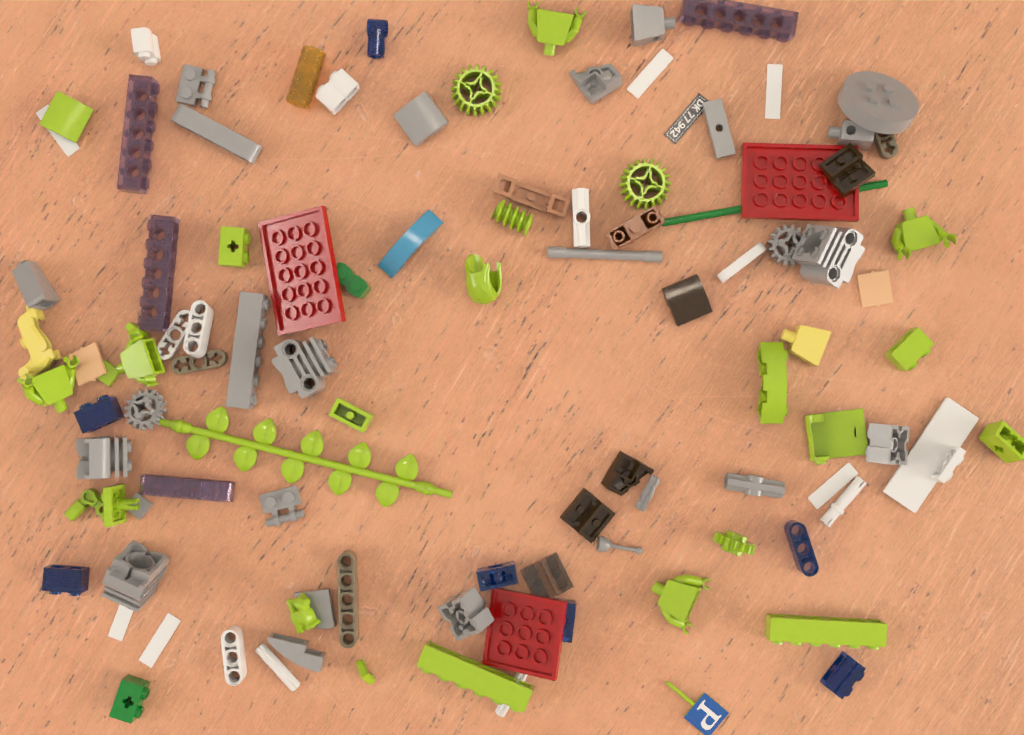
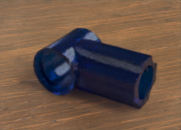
M368 19L367 56L373 59L384 58L385 38L388 36V20Z

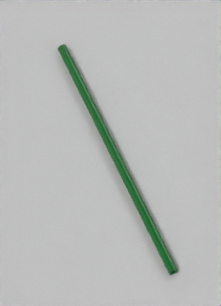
M880 180L864 183L859 187V192L888 187V181ZM741 205L665 218V223L662 224V227L741 213Z

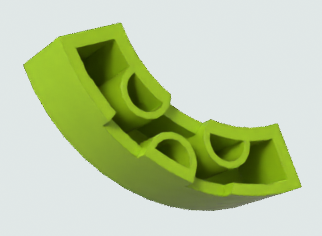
M759 342L757 361L759 377H762V389H759L757 413L760 424H783L784 417L788 415V405L786 404V361L788 360V351L784 350L783 342Z

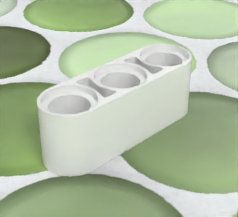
M202 300L195 301L191 306L183 343L184 351L196 359L206 354L214 316L213 308ZM202 308H206L203 314H199ZM202 326L201 331L196 333V329ZM198 344L197 350L192 352L193 346Z
M233 625L221 635L225 680L227 684L236 686L246 677L247 666L243 631L239 626ZM229 632L235 634L236 640L229 638ZM235 652L238 659H233L230 653ZM232 671L238 672L240 678H235Z

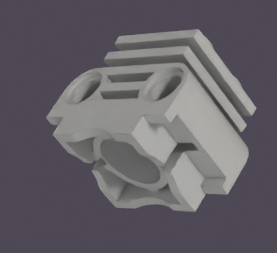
M808 224L791 259L797 261L798 264H802L800 268L801 276L811 284L827 285L839 289L842 282L849 283L855 264L865 250L860 245L864 235L850 228Z
M311 337L309 338L310 341L304 342L288 339L273 347L278 356L271 359L272 363L282 374L288 392L290 394L299 393L301 399L305 397L311 398L320 393L325 388L326 382L324 377L331 376L330 373L338 372L335 368L338 366L333 357L330 358L326 351L328 347L325 341L319 338ZM295 345L296 352L293 354L292 348ZM312 379L315 381V386L313 388L310 386V382Z
M110 436L81 437L76 439V450L79 457H82L76 469L77 479L111 478V471H115V477H119V471H123V477H128V472H132L131 459L127 460V452H131V440H127V436H123V442H119L118 436H114V442H110Z
M133 540L114 558L112 565L106 570L103 579L105 591L102 593V596L138 612L155 594L158 582L167 569L170 557L161 552H150L143 544Z

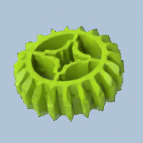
M469 64L468 71L462 68V75L460 73L455 74L457 79L452 80L454 86L450 87L451 92H453L451 98L455 100V106L460 105L459 111L462 112L466 109V115L473 111L474 117H477V112L484 116V110L491 113L490 106L496 108V102H500L501 98L498 95L502 94V89H499L501 82L497 81L498 75H493L492 69L486 72L487 66L484 65L481 70L479 69V64H476V69H472V66ZM477 77L474 82H467L468 79ZM484 79L491 85L492 93L483 87ZM479 85V91L473 94V90H476ZM461 88L470 94L469 102L462 97ZM479 99L486 100L483 103L476 104L477 100Z
M643 158L642 164L636 159L635 166L629 163V169L624 168L623 170L625 175L620 176V180L624 182H621L619 187L625 188L621 190L620 194H627L624 201L631 199L632 201L629 205L633 206L634 203H637L636 209L638 210L641 205H643L644 210L648 209V204L651 208L655 206V203L660 206L662 204L661 199H667L664 193L670 192V189L665 187L671 185V181H665L670 175L663 174L666 167H663L661 170L659 169L660 162L656 166L653 165L654 159L647 163L646 158ZM646 170L643 177H631L637 171ZM652 173L657 176L660 185L652 180ZM646 177H647V180H646V181L648 182L647 184H649V185H648V186L645 188V190L643 191V188H644V187H642L643 184H641V183H643V181H644V180L646 179ZM630 183L633 184L632 186L637 187L639 191L638 196L633 193ZM659 191L656 196L644 199L646 192Z

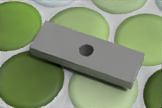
M722 98L702 103L716 159L735 155L736 152ZM716 127H719L721 129V132H718L716 130Z

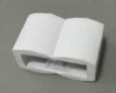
M146 27L131 29L133 54L148 66H154L161 62L158 37L152 34V31Z
M342 68L339 71L335 70L330 75L329 82L325 85H320L315 95L317 100L333 115L339 112L346 102L360 89L359 84Z

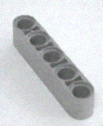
M179 103L171 118V121L251 164L255 163L263 148Z

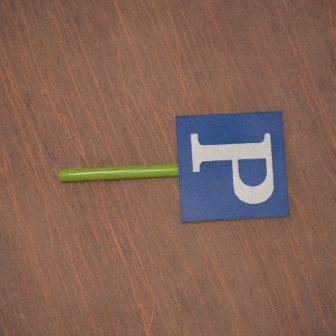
M666 681V684L692 705L684 718L704 735H711L729 714L728 711L705 692L694 703L673 684Z

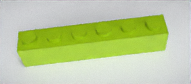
M766 613L765 637L773 644L790 642L792 645H802V643H809V645L817 647L821 646V644H829L830 647L836 648L841 647V645H848L849 648L859 649L860 646H867L869 649L878 650L879 647H886L887 623L879 619Z
M430 641L424 645L417 663V667L426 674L433 673L438 675V678L442 681H452L461 689L468 688L473 690L475 695L480 697L487 696L492 699V702L499 705H508L512 711L518 713L520 711L525 712L534 689V685Z

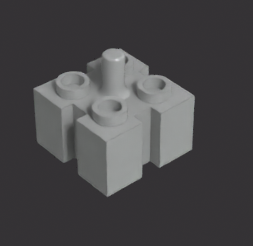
M869 423V428L867 429L868 446L865 450L866 462L907 465L908 450H906V442H909L910 427Z
M475 587L451 596L437 607L444 620L450 622L451 627L449 628L457 641L469 635L472 636L480 633L494 621L490 610L482 606L485 604V600L480 596Z

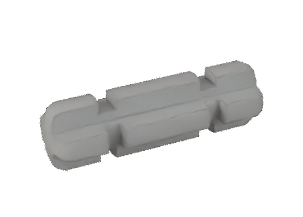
M654 475L650 476L649 483L646 484L640 495L641 499L635 505L640 511L644 512L646 510L647 502H650L656 490L655 487L660 483V478Z

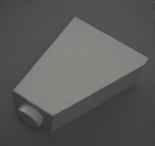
M24 260L17 264V268L12 270L28 308L46 311L61 301L36 262Z

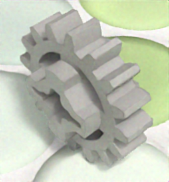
M785 224L781 229L778 227L775 229V233L769 235L772 240L767 241V244L771 245L767 251H772L773 253L770 255V258H777L775 260L776 264L782 261V266H786L788 262L790 266L795 265L797 261L792 260L790 257L798 246L799 242L797 239L800 241L803 233H800L801 227L795 230L794 224L790 225L789 228ZM786 233L784 239H778L781 234ZM788 242V245H790L791 248L788 249V246L785 245V243Z
M146 388L143 392L139 389L138 395L132 393L133 399L126 400L129 406L124 407V410L128 411L124 417L128 419L127 423L133 425L132 427L136 429L140 428L146 431L148 427L152 430L154 424L160 425L159 419H165L162 414L167 412V409L163 408L167 405V402L155 390L151 391Z

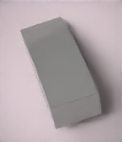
M273 632L268 636L267 641L285 658L299 666L320 673L324 665L326 652L308 649V640Z

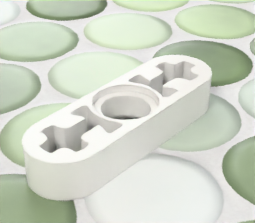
M759 242L717 274V277L722 283L763 253L766 250L765 246Z
M181 310L178 312L159 342L157 348L161 359H172L184 342L188 322H184L182 317L183 315L187 316L190 314V311ZM176 325H182V327H185V330L181 327H177ZM177 329L180 331L181 337L175 341L172 339L171 333ZM168 340L171 343H175V346H169L170 343H167L166 341ZM169 346V355H163L164 351H162V349L167 348Z

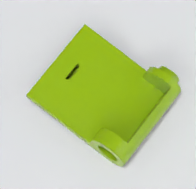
M863 408L804 415L810 461H814L815 465L826 464V460L830 458L865 455L868 443Z

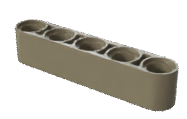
M347 550L337 559L339 642L344 648H352L359 639L358 570L355 552ZM343 556H349L352 563L349 565L345 564ZM349 575L352 578V583H345L343 576ZM344 595H350L353 602H345ZM350 614L353 617V622H347L344 615ZM345 634H351L354 640H346Z

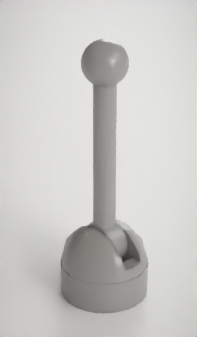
M599 536L597 539L596 551L607 552L610 548L633 551L636 554H642L643 552L641 547L632 548L611 544V541L603 536Z

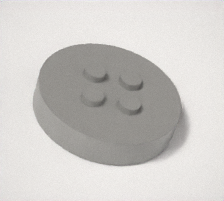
M861 71L849 75L838 94V104L843 113L857 125L877 133L897 134L907 130L919 111L918 100L907 86L890 76L877 72Z

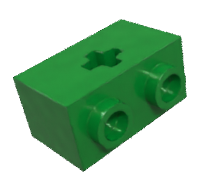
M129 674L121 679L109 717L130 724L137 718L139 719L144 710V707H142L143 701L147 699L150 692L148 688L150 681Z

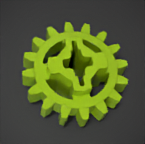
M727 530L726 534L715 531L713 541L722 545V550L737 556H742V553L754 554L756 546L747 541V536L731 530Z

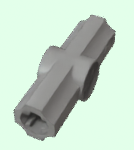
M726 473L724 489L744 492V494L761 497L764 495L782 498L785 493V482L764 479V477L747 474L745 476Z

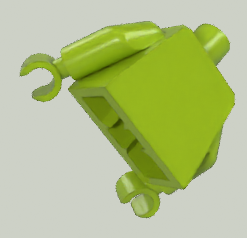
M530 1L527 2L530 31L533 37L537 38V42L545 43L543 54L554 56L556 45L564 46L565 43L571 42L577 35L586 11L584 10L583 14L579 15L577 7L574 14L540 9L538 1H536V6L534 7L530 6Z
M914 207L902 211L905 221L896 224L891 238V244L896 253H898V260H902L903 255L909 259L911 252L939 244L943 240L945 248L950 247L949 241L953 242V244H956L957 241L955 234H948L928 215L917 218Z
M139 327L128 331L130 340L125 346V350L120 353L122 363L117 364V371L120 374L126 373L128 379L135 378L138 383L145 384L146 387L158 385L155 378L156 374L165 373V369L154 338L142 339L144 336L139 333Z
M74 354L71 361L65 356L63 361L67 364L66 366L64 364L34 377L25 373V380L19 377L17 382L22 384L26 399L42 407L53 404L57 414L69 409L64 398L73 394L76 366L79 364V359Z
M689 574L679 575L673 579H668L666 585L656 581L652 587V592L660 596L658 605L661 607L660 611L666 621L681 628L685 634H689V631L685 629L686 626L690 625L693 627L688 619L701 589H710L704 586L707 580L712 582L707 577L700 578Z

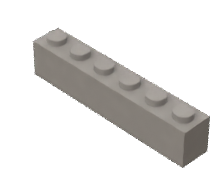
M240 291L226 399L227 407L253 409L257 404L258 396L255 392L256 386L258 387L260 383L258 368L262 365L260 352L265 344L263 329L265 330L267 327L265 313L266 310L268 311L270 304L267 295Z

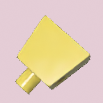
M799 325L795 327L794 332L784 329L780 339L789 342L787 348L789 353L811 366H818L831 331Z

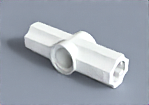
M572 189L574 248L590 247L589 189ZM576 215H585L586 221L583 223L578 222Z

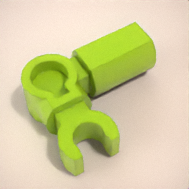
M94 488L85 490L81 494V498H78L64 512V515L71 521H75L89 507V504L91 507L96 508L97 515L101 517L102 506L104 505L99 492Z

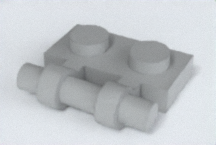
M184 64L175 101L196 107L197 101L201 100L200 107L208 109L209 102L212 101V87L216 83V71L208 69L207 76H203L205 71L203 68ZM203 83L205 84L204 91L200 93L201 84Z
M298 485L259 495L263 513H272V518L265 520L267 527L273 525L275 527L280 526L284 522L298 521V518L305 517L304 510L296 511L295 505L302 504ZM288 508L289 513L280 515L279 510Z

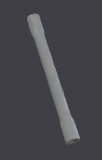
M550 246L547 249V258L562 259L584 258L662 263L663 256L662 251H614Z

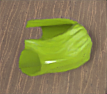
M476 254L468 255L465 261L466 286L473 302L485 305L496 300L502 285L500 262H496L497 271H491L490 264H484L482 257Z

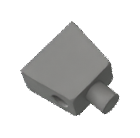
M632 4L630 17L633 47L660 41L663 39L666 29H675V17L664 18L662 7Z
M844 120L840 127L829 126L827 137L837 138V145H848L851 143L853 146H859V150L868 151L874 141L875 132L865 129L851 120Z

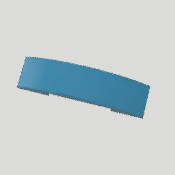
M428 210L402 235L378 266L393 278L405 265L404 263L429 236L433 235L443 222L433 212Z

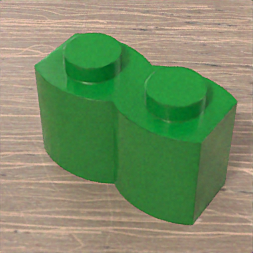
M337 263L339 284L345 286L347 291L353 296L363 299L371 290L370 285L364 279L357 276L346 264Z

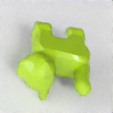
M301 593L295 599H288L286 601L291 612V621L296 626L298 634L305 630H310L321 622L310 607L311 600L305 593Z

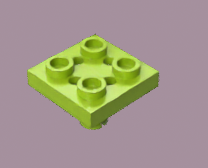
M125 484L103 487L101 501L103 502L104 510L102 511L101 518L104 522V527L122 524L126 522V510L140 509V504L132 505L140 503L139 498L126 499Z

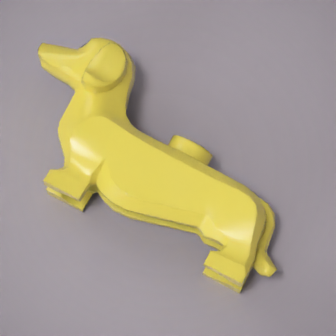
M27 305L26 312L19 317L17 322L22 336L20 343L24 349H28L30 354L29 362L20 368L18 372L23 380L26 379L25 373L34 377L49 369L54 359H63L58 349L52 350L50 340L39 327L38 319H46L43 311L28 308Z

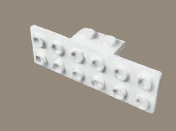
M945 398L907 454V465H900L883 492L910 511L916 513L936 482L945 483L949 481L953 476L955 467L963 461V455L966 451L960 446L979 418L952 399Z

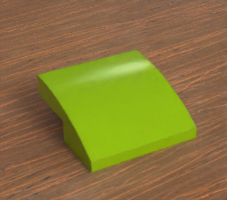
M57 91L39 125L77 143L94 109Z

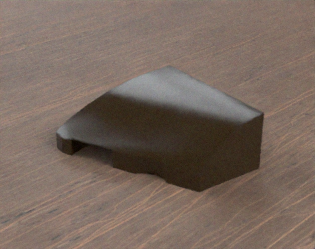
M619 451L601 484L606 489L622 496L628 492L630 487L639 484V479L648 473L651 475L654 470L630 455Z

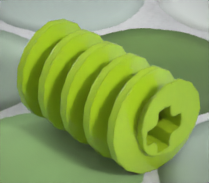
M503 199L495 208L491 220L496 216V223L503 220L504 227L510 223V230L517 226V233L519 234L524 230L523 236L525 237L533 223V213L525 216V209L519 213V206L512 209L511 202L505 206V199Z

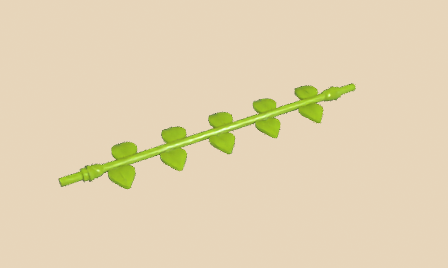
M223 406L216 408L207 415L206 425L208 429L192 426V424L181 419H175L174 421L159 419L161 426L169 427L176 433L194 434L187 440L186 448L195 460L201 459L207 454L210 448L209 438L241 446L235 451L233 459L237 467L243 472L254 466L257 460L256 450L288 457L281 465V473L288 483H294L302 477L305 468L303 461L336 469L328 478V484L335 495H341L349 489L352 482L350 473L384 481L377 487L375 492L379 503L383 507L391 506L397 500L399 495L398 485L415 489L426 496L435 494L447 498L452 497L453 491L435 487V484H431V482L411 481L418 474V463L413 454H408L397 462L395 471L398 477L363 469L371 461V452L365 442H361L349 451L348 460L351 465L317 457L322 453L324 447L322 435L318 430L307 434L301 440L300 445L303 453L270 445L276 438V427L270 418L255 426L253 436L256 441L224 434L223 432L229 426V416Z

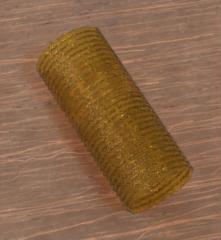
M303 45L286 101L294 106L309 109L326 54L316 47Z

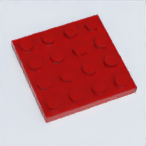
M493 587L489 610L494 621L487 626L482 664L556 681L568 601Z

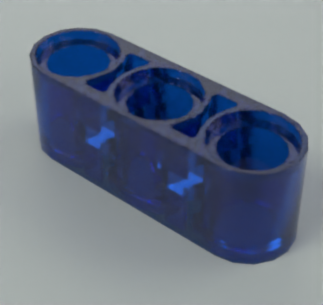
M790 520L785 524L784 530L796 567L804 575L814 576L817 574L819 566L807 529L802 523ZM798 525L799 531L796 534H792L793 526ZM804 543L805 549L799 553L798 546ZM807 562H810V569L805 571L804 565Z

